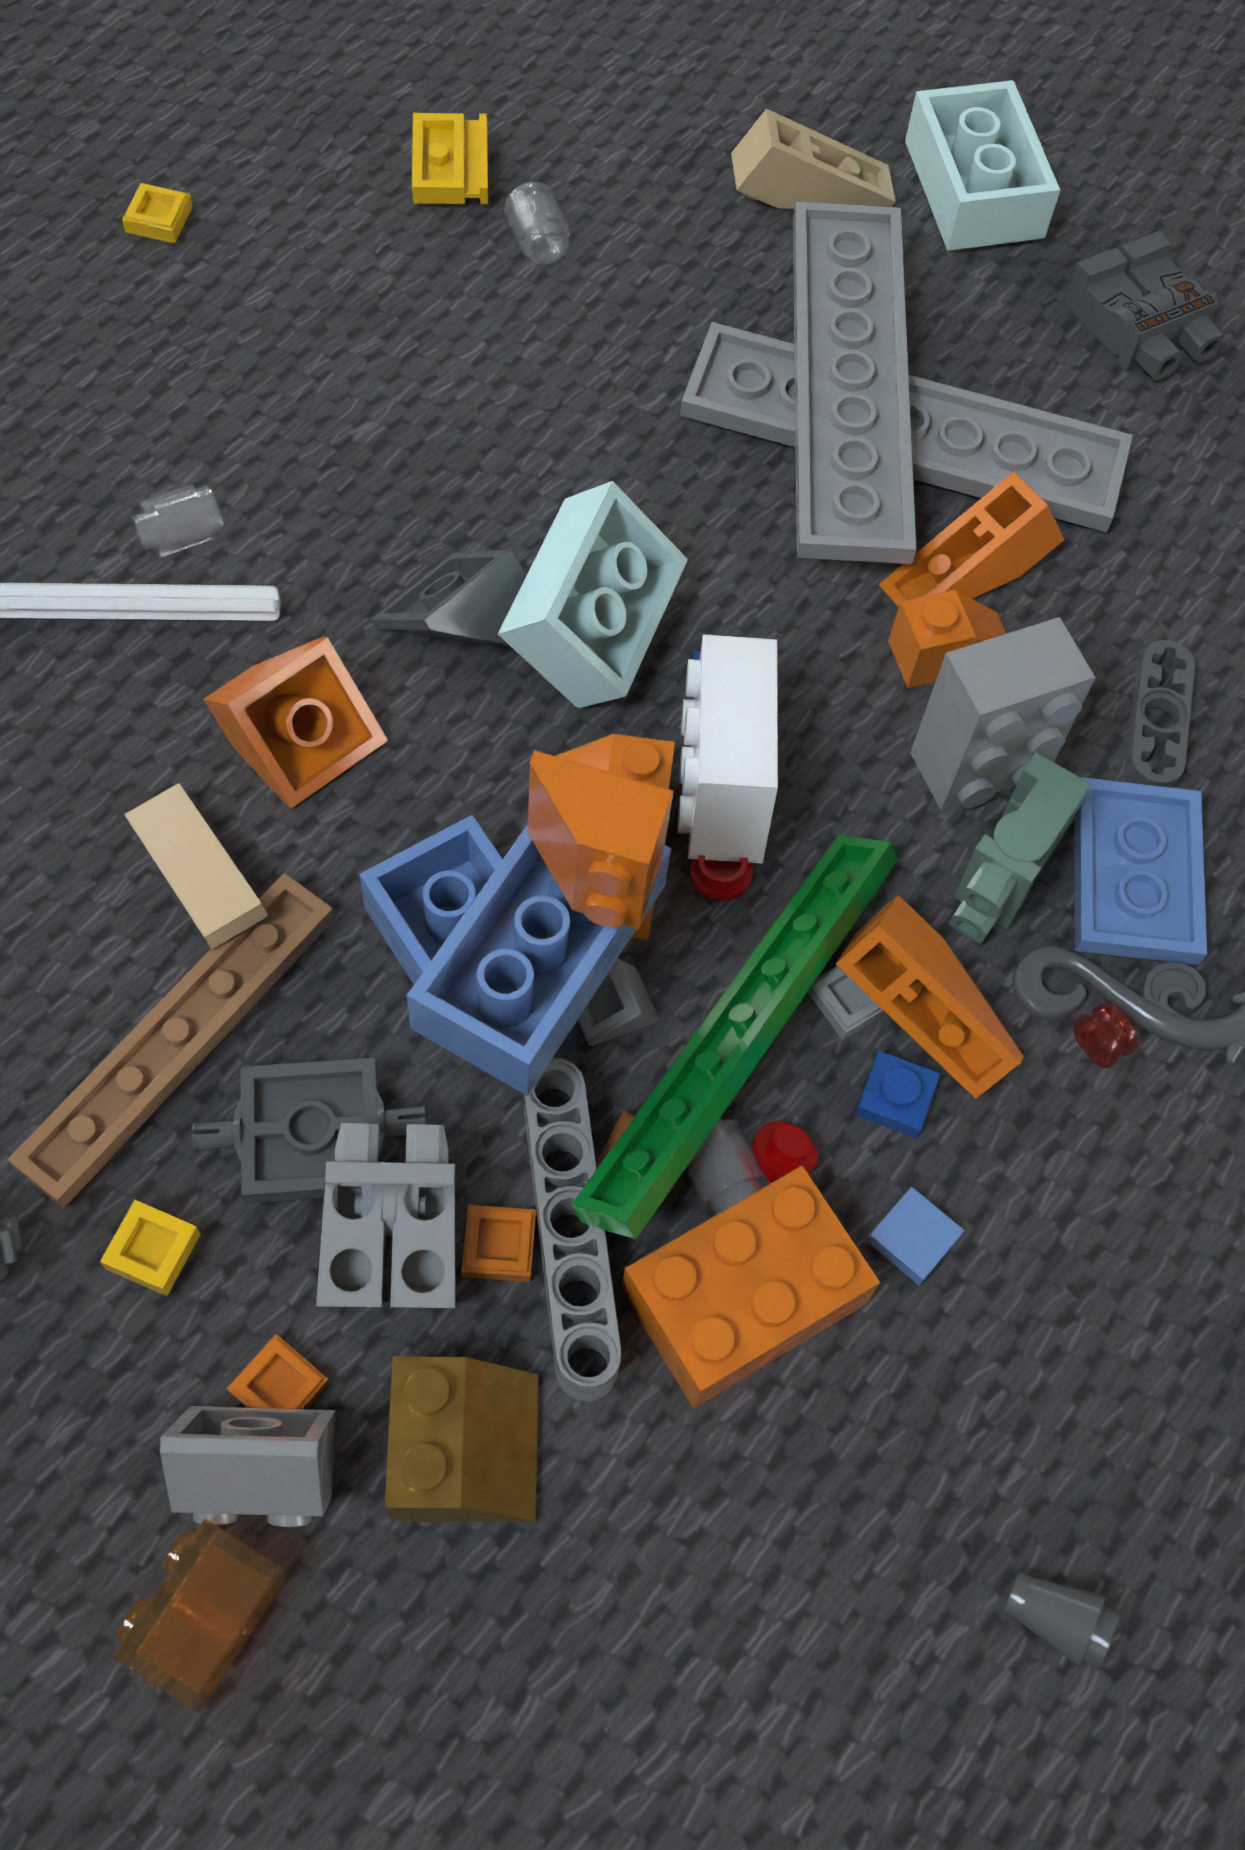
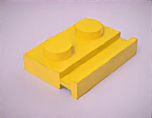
M413 113V203L465 204V198H480V204H488L487 114H479V120H464V114Z

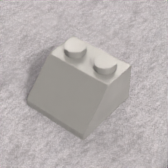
M190 1406L161 1436L160 1456L171 1512L193 1513L194 1522L206 1525L233 1523L238 1520V1514L268 1515L267 1522L269 1524L281 1527L308 1525L312 1522V1516H324L332 1498L336 1410Z

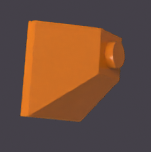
M328 637L318 638L256 664L203 699L233 748L289 808L295 807L388 741Z

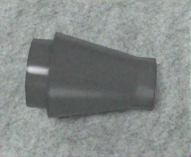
M1019 1571L1003 1613L1021 1622L1077 1667H1079L1081 1661H1084L1098 1669L1103 1663L1121 1616V1611L1104 1604L1106 1599L1104 1595L1037 1579Z

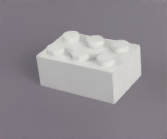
M703 635L700 659H688L685 695L686 697H694V700L683 699L681 736H684V745H691V747H681L679 783L683 784L682 794L686 796H680L677 832L689 834L688 859H698L699 855H705V860L740 862L741 857H747L748 863H763L778 789L777 640Z

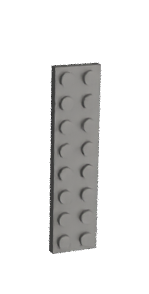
M796 201L793 215L797 558L912 564L916 553L901 208Z
M712 322L682 398L680 416L795 447L794 344ZM908 375L913 480L982 498L1014 471L1049 505L1054 518L1103 532L1108 531L1115 513L1133 438L1132 434Z

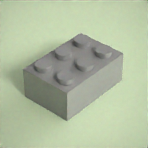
M1060 617L945 654L910 752L941 811L961 804L964 808H974L987 802L996 792L1016 786L1024 768L1035 752L1053 762L1055 761L1096 678Z

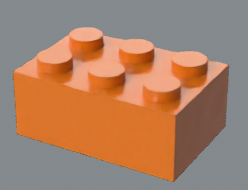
M800 1166L626 1267L621 1291L691 1406L695 1409L866 1305L879 1286L880 1281L804 1167Z

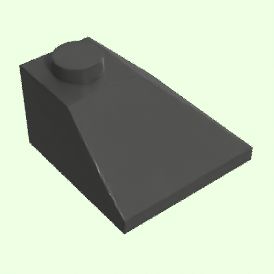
M511 549L452 553L370 620L380 630L472 643L510 646L498 635V632L527 575Z

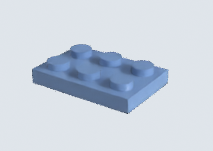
M1081 777L1091 783V786L1074 816L1075 951L1200 965L1207 956L1201 791Z

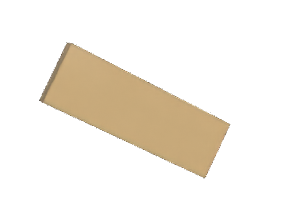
M179 783L124 814L211 950L268 917L261 901Z

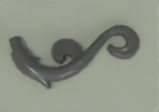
M1042 946L1031 950L1019 961L1013 975V991L1018 1003L1030 1015L1042 1020L1058 1021L1070 1016L1079 1009L1086 997L1087 990L1083 984L1079 983L1076 984L1071 992L1064 995L1053 994L1044 987L1042 983L1043 971L1048 968L1070 969L1084 979L1139 1027L1163 1040L1187 1048L1209 1051L1226 1049V1062L1229 1064H1234L1245 1050V991L1234 995L1232 998L1233 1002L1241 1003V1007L1234 1013L1222 1018L1209 1020L1191 1019L1170 1008L1168 998L1177 999L1181 1004L1182 1014L1188 1015L1200 1006L1206 996V982L1197 969L1185 963L1166 962L1156 965L1143 979L1140 995L1119 982L1095 963L1077 953L1058 946Z

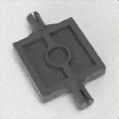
M375 1057L240 1067L241 1098L234 1113V1120L206 1123L193 1122L192 1131L194 1134H192V1143L195 1152L199 1150L235 1148L241 1162V1196L245 1204L324 1198L326 1162H335V1147L341 1123L379 1124V1162H381L387 1136L406 1135L407 1124H426L425 1106L385 1110L384 1103L378 1093Z

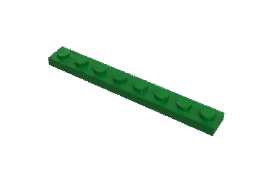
M844 835L836 837L571 1204L581 1223L635 1240L638 1238L898 860L892 842Z

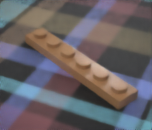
M283 873L259 898L268 917L216 948L210 949L7 1159L12 1167L64 1209L335 920L332 907Z

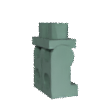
M1035 752L1024 768L992 836L989 837L985 834L973 852L954 895L955 899L962 902L950 922L954 929L981 944L995 923L1008 929L1035 879L1064 837L1091 783Z

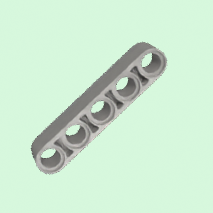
M552 1058L529 1095L524 1094L525 1124L555 1374L559 1386L568 1396L578 1401L591 1402L603 1398L612 1390L619 1372L621 1346L605 1230L588 1225L589 1229L582 1236L565 1238L559 1235L552 1227L553 1222L561 1216H577L571 1204L597 1170L586 1088L582 1073L573 1063L562 1058ZM559 1089L565 1092L571 1100L563 1106L549 1107L542 1104L537 1097L543 1091ZM567 1151L575 1155L580 1163L574 1169L563 1172L550 1168L544 1160L551 1153ZM575 1280L585 1281L592 1285L598 1297L589 1305L583 1307L573 1306L561 1297L560 1291L569 1282ZM584 1348L594 1349L605 1358L607 1368L598 1376L592 1378L582 1377L571 1369L568 1362L570 1356Z

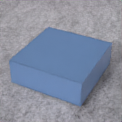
M911 1186L869 1235L866 1242L920 1286L965 1230Z

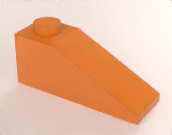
M1013 471L915 553L912 564H902L884 579L879 586L897 607H899L900 601L955 589L973 599L1022 576L1063 542L1064 538L1049 505Z
M899 895L893 898L855 933L836 965L975 1099L1022 1063L1023 1054L944 938Z

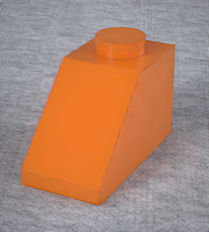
M955 589L900 601L888 642L907 688L936 682L947 652L1004 635L1006 631L996 611Z

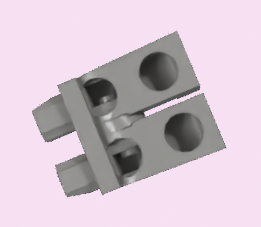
M341 1123L335 1147V1162H326V1185L316 1306L382 1307L385 1303L386 1237H393L390 1307L455 1308V1164H448L449 1150L444 1125L407 1124L406 1163L379 1162V1124Z

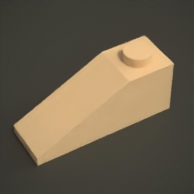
M767 108L731 153L737 191L743 193L751 200H760L778 209H795L796 201L892 207L896 202L889 165Z

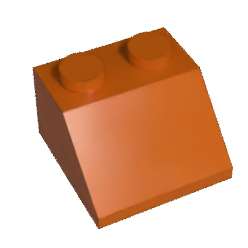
M534 750L530 760L528 834L571 909L584 913L589 920L601 926L620 927L624 925L639 930L662 862L674 791Z

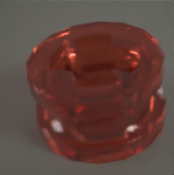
M1107 1002L1100 1003L1094 1007L1092 1016L1088 1014L1082 1015L1073 1023V1031L1078 1044L1089 1058L1102 1068H1111L1119 1061V1055L1129 1056L1138 1047L1136 1032L1128 1018L1117 1007Z

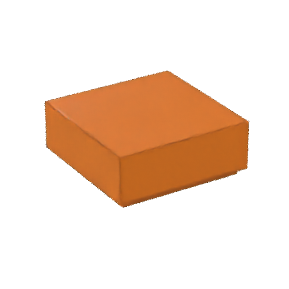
M468 1205L461 1270L462 1277L530 1282L536 1210Z
M275 1334L226 1389L246 1408L308 1409L330 1385V1382L319 1370Z

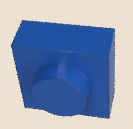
M878 1050L855 1116L917 1139L940 1073Z

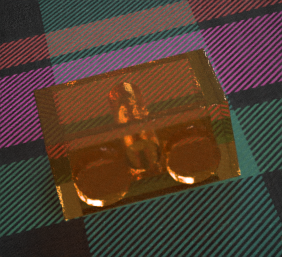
M207 1519L203 1520L195 1533L187 1529L173 1544L162 1565V1570L168 1573L151 1600L141 1597L126 1614L116 1633V1638L122 1643L112 1657L187 1708L200 1714L288 1577L280 1566Z

